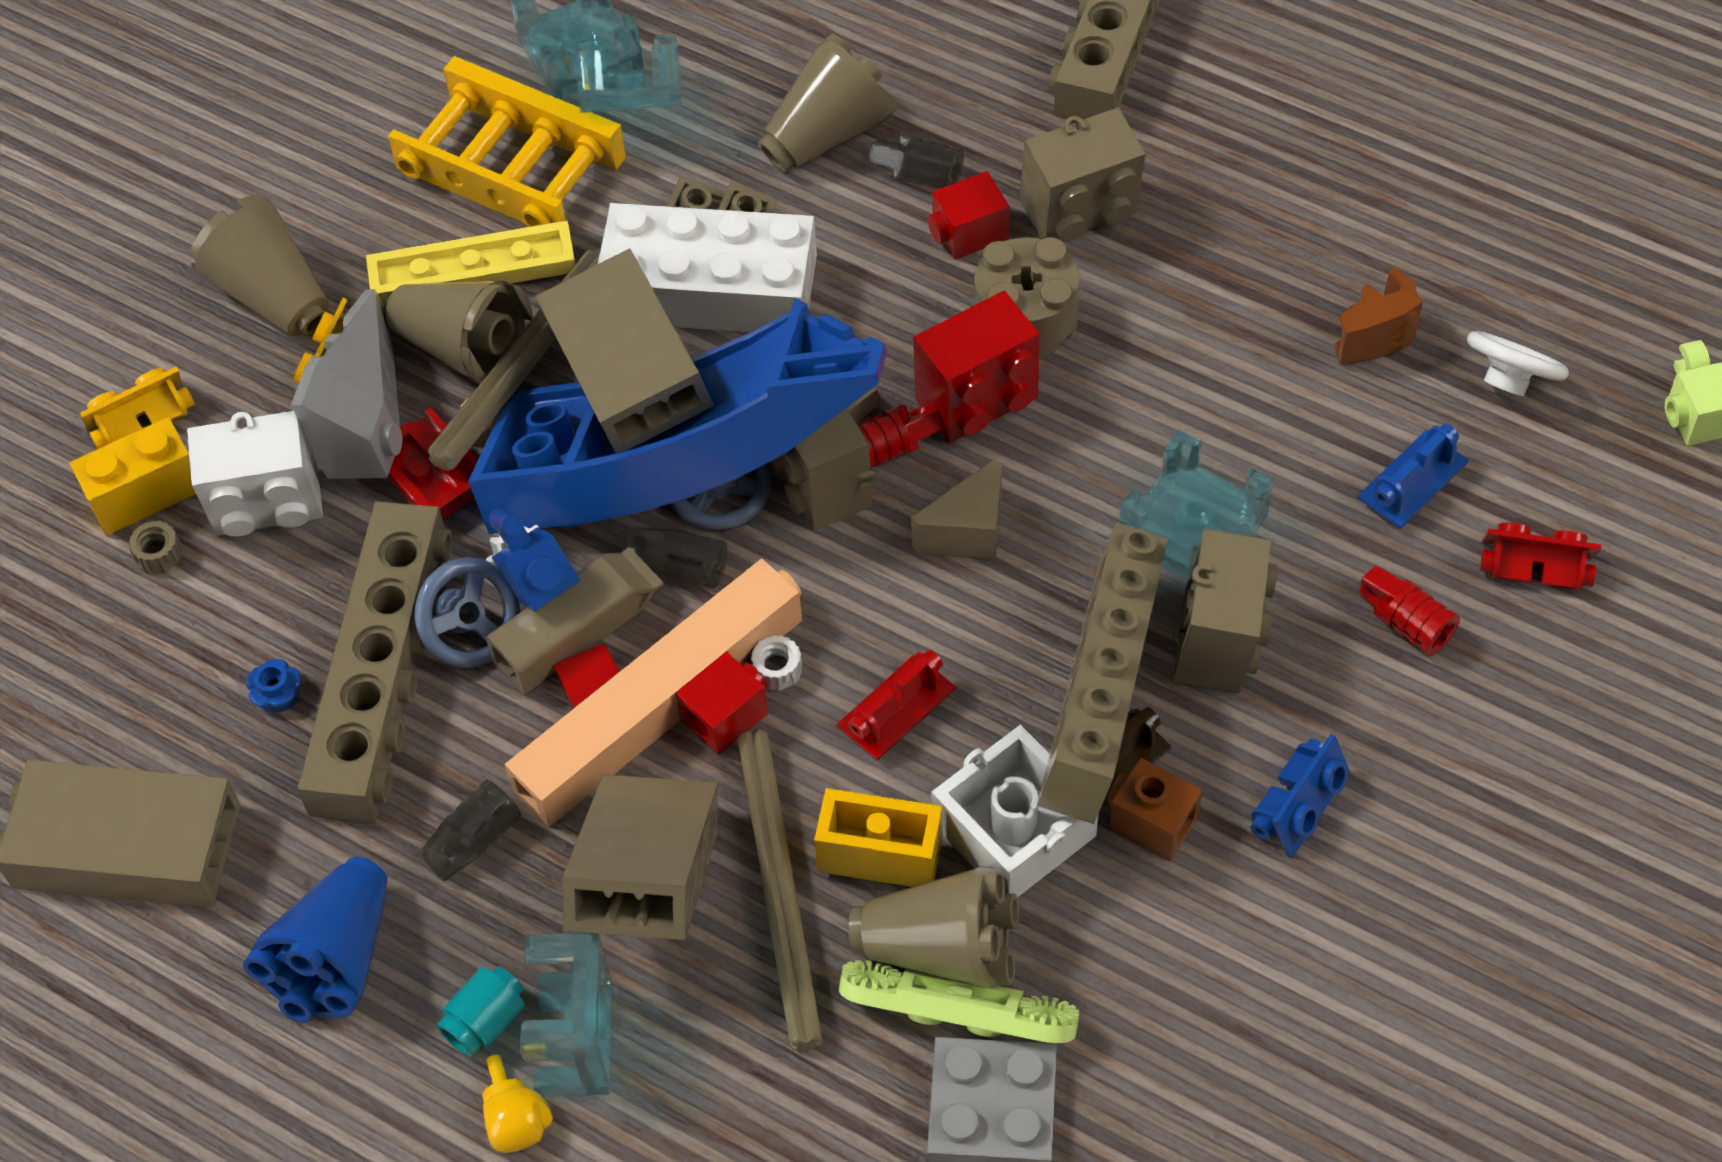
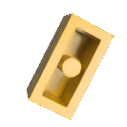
M169 417L69 462L105 536L196 495L192 487L189 453Z
M826 788L814 838L817 871L910 887L935 881L943 841L942 806Z

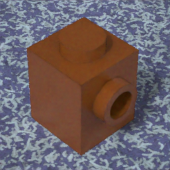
M1140 758L1130 775L1122 772L1116 778L1108 793L1106 803L1111 805L1109 829L1171 861L1199 817L1202 789Z

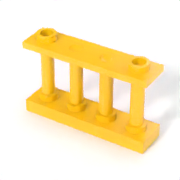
M453 56L443 69L450 100L422 135L416 139L394 129L388 135L396 168L407 177L412 179L420 178L518 220L527 227L566 221L562 200L590 164L598 163L616 171L626 158L621 124L456 56ZM466 111H474L490 118L459 157L437 148ZM514 128L531 135L501 175L479 166L480 162L507 129ZM549 146H557L573 153L544 192L520 183Z

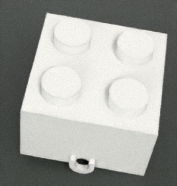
M294 411L251 417L246 412H238L228 422L187 428L192 487L216 536H245L256 529L274 526L292 528L302 526L310 520L323 518L318 463ZM241 419L247 421V427L240 429L237 423Z
M1021 724L985 752L981 748L973 750L965 758L964 767L931 791L932 805L942 806L943 836L974 869L989 866L1001 869L1004 875L1005 893H1015L1017 897L1096 837L1098 815L1095 823L1091 824L1037 806L1050 754ZM978 757L980 760L974 764L973 760Z

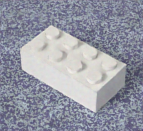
M610 203L598 264L630 248L674 327L753 332L790 312L795 298L806 303L809 308L817 257L814 216Z

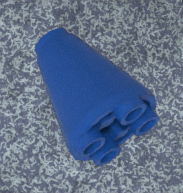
M352 857L345 864H341L333 869L260 934L245 959L243 967L246 973L259 981L266 990L279 1000V1009L288 1018L306 1023L311 1020L312 1016L319 1018L347 1017L352 1015L363 996L387 897V875L373 861L362 857Z

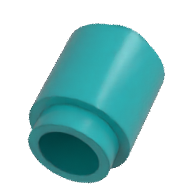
M497 966L493 971L480 967L441 1010L444 1017L436 1024V1028L452 1046L464 1055L472 1058L479 1049L487 1050L525 1008V1003L519 996L524 991V988L511 973L500 966Z

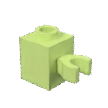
M1701 340L1680 344L1679 350L1684 359L1674 361L1673 364L1676 376L1670 394L1665 399L1667 419L1672 427H1678L1687 446L1722 438V362L1710 365L1708 351Z

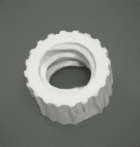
M772 635V637H765L764 640L758 641L751 654V664L763 676L767 689L780 691L795 685L802 674V659L799 646H796L794 640L791 641L790 638L783 637V635ZM781 656L788 660L786 666L778 671L769 670L764 667L765 661L771 657Z

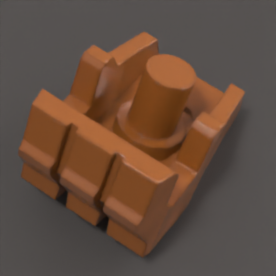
M1397 267L1389 270L1384 296L1371 285L1366 284L1362 287L1361 300L1350 306L1340 315L1339 321L1342 327L1341 340L1334 344V350L1340 365L1389 356L1400 349H1406L1415 339L1416 326L1420 318L1418 314L1421 313L1423 301L1417 295L1413 278L1407 277Z

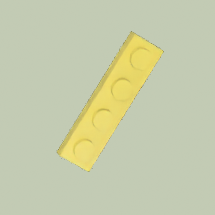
M568 220L366 255L370 289L376 290L382 306H385L388 297L393 291L403 284L505 281L512 284L568 274L575 266Z

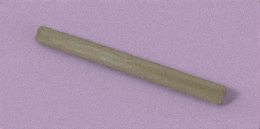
M593 249L586 251L562 282L597 265L600 254ZM541 308L429 447V461L435 467L439 466L445 471H450L457 466L556 340V336Z
M758 729L753 732L742 733L738 738L790 1047L795 1051H804L819 1047L822 1043V1034L769 738L765 731Z

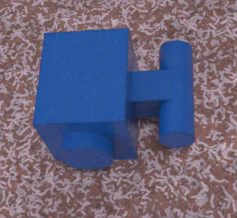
M496 508L490 513L489 523L491 527L497 530L507 546L491 558L522 605L535 612L581 581L551 533L539 527L528 533L524 528L523 519L503 508Z

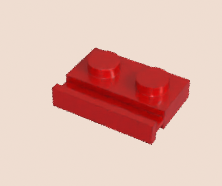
M429 408L424 411V418L416 423L410 420L400 427L402 447L400 453L394 457L387 479L410 504L439 507L442 520H444L475 499L469 479L478 458L469 449L457 466L450 471H445L439 466L435 467L429 461V447L447 426L435 411Z

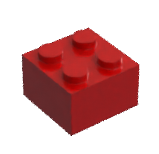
M1005 290L913 336L915 400L920 406L926 404L938 410L943 429L939 430V432L948 443L965 435L970 436L980 432L989 422L1010 411L1017 412L1024 409L1033 399L1038 397L1040 333Z

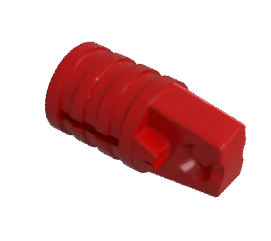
M926 404L909 411L906 405H900L883 412L880 416H874L866 422L863 421L857 424L869 444L870 468L878 467L885 461L889 462L896 459L897 456H904L919 449L917 441L943 429L938 410Z
M1377 565L1362 577L1360 597L1373 607V614L1389 628L1395 629L1402 637L1408 638L1410 643L1420 647L1421 651L1426 655L1433 656L1437 654L1450 641L1460 623V616L1457 613L1448 610L1444 604L1434 600L1433 596L1423 592L1422 588L1407 579L1402 581Z

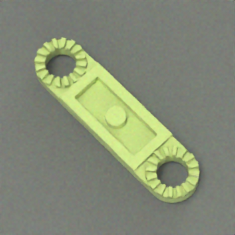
M855 960V963L850 961L847 962V965L844 964L842 966L839 993L845 999L861 1005L908 1014L911 1020L921 1024L936 1025L944 1021L967 1026L970 1032L984 1037H996L1001 1034H1007L1047 1043H1065L1072 1041L1076 1037L1080 1015L1079 1009H1076L1074 1005H1069V1002L1065 1000L1058 1004L1059 999L1053 997L1052 1002H1048V996H1042L1041 999L1037 996H1031V998L1023 997L1024 991L1001 986L996 988H980L909 969L899 972L897 969H892L890 965L882 967L883 963L877 962L874 967L870 960H866L865 964L861 960Z

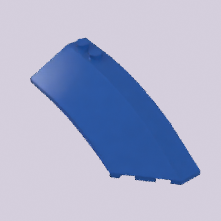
M795 298L790 312L749 334L691 357L714 404L713 407L625 452L617 454L579 382L515 390L502 407L469 479L470 487L488 534L498 533L489 523V515L496 508H503L520 516L524 521V527L532 528L534 525H537L539 528L557 526L574 528L584 523L641 513L690 498L737 479L786 454L878 385L887 355L886 347L883 342L873 337H869L864 341L855 337L851 326L828 314H824L819 318L810 314L808 305Z

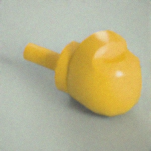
M500 1055L489 1056L486 1062L493 1084L482 1093L488 1140L492 1148L498 1152L510 1153L523 1150L541 1140L544 1129L552 1123L551 1109L547 1101L537 1091L525 1088L522 1080L516 1078L507 1079Z

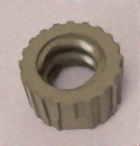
M152 520L137 526V529L132 531L133 534L129 537L130 542H128L129 550L135 562L141 566L145 573H166L179 563L183 551L173 526H169L167 522ZM155 542H165L161 551L153 554L145 553V549Z

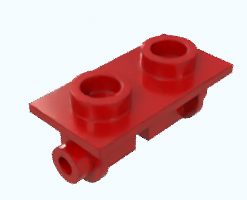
M1498 523L1497 529L1488 528L1482 538V543L1494 545L1493 550L1483 549L1480 562V571L1490 572V578L1530 583L1533 563L1543 564L1541 585L1581 591L1582 586L1593 587L1596 565L1586 564L1587 558L1593 559L1599 553L1602 544L1588 543V536L1586 534L1560 530L1554 531L1553 537L1532 535V528L1527 525Z
M928 649L923 654L916 652L836 724L837 728L878 761L956 690V686L939 673L938 670L943 667V662L934 651Z

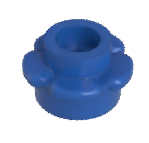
M280 659L268 660L249 673L246 680V687L250 690L248 697L254 705L267 712H282L292 707L297 701L302 679L299 671L295 667L290 668L286 661ZM272 680L278 681L277 684L273 686H268L269 682H271Z

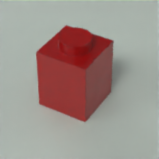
M988 171L932 192L933 214L928 215V225L934 240L938 244L944 242L954 260L982 250L992 242L1009 239L1010 206Z
M726 651L676 692L680 719L719 756L737 741L742 733L748 732L768 715L765 693L767 689L766 681L754 666L749 663L741 665Z

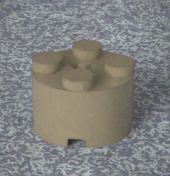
M1023 237L1004 242H992L983 250V257L976 267L974 276L975 305L1005 290L1040 333L1039 357L1049 355L1059 349L1060 342L1069 334L1071 337L1077 327L1080 286L1078 267L1074 259L1067 252L1065 244L1054 237L1043 239Z

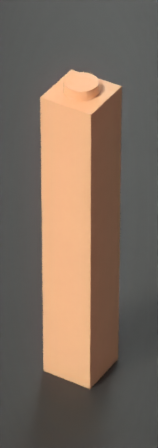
M761 558L507 761L504 765L512 791L548 827L553 825L598 788L602 775H614L681 720L676 692L726 651L741 665L744 663L750 664L754 646L758 644V641L764 640L765 637H772V635L784 636L802 622L801 590L797 582L786 571H775Z

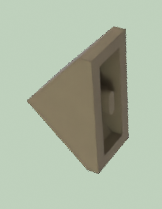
M993 459L911 517L912 548L918 554L996 559L1002 500V464Z

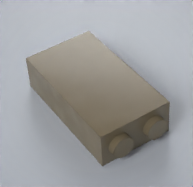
M630 248L535 296L616 454L625 452L714 406L695 364Z
M27 759L21 780L15 781L12 786L9 801L10 816L5 831L0 832V871L11 888L213 908L241 804L228 778Z
M602 775L562 877L563 931L685 940L717 836L718 782Z

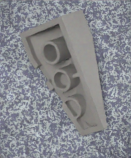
M365 289L344 316V330L339 334H330L325 340L326 353L322 357H312L306 364L291 403V407L327 479L387 478L394 457L400 453L402 447L393 336L387 326L384 308L376 290Z

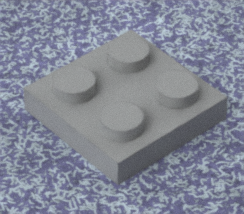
M935 1037L927 1162H1052L1057 1044Z

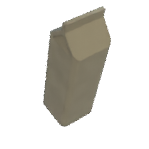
M631 547L621 553L603 554L577 572L581 580L580 582L535 612L526 608L486 636L493 662L522 695L527 694L555 674L554 664L590 649L639 614L645 608L654 592L664 585L663 581Z

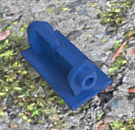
M1443 424L1441 427L1433 426L1429 431L1425 430L1358 495L1357 499L1401 529L1469 462V459L1456 451V442L1459 439L1456 429L1449 424Z
M1330 734L1325 743L1317 739H1309L1307 743L1299 744L1278 776L1280 784L1292 789L1288 791L1271 786L1260 804L1251 814L1253 821L1250 826L1251 831L1257 837L1264 840H1269L1272 835L1278 836L1287 857L1293 858L1304 840L1314 833L1320 816L1334 795L1339 794L1346 784L1350 770L1336 735Z

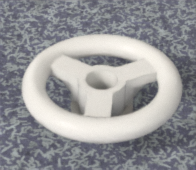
M1472 331L1467 336V343L1475 350L1487 355L1490 361V367L1484 381L1507 392L1524 396L1532 375L1554 381H1564L1569 375L1568 368L1562 363L1515 342L1481 331Z

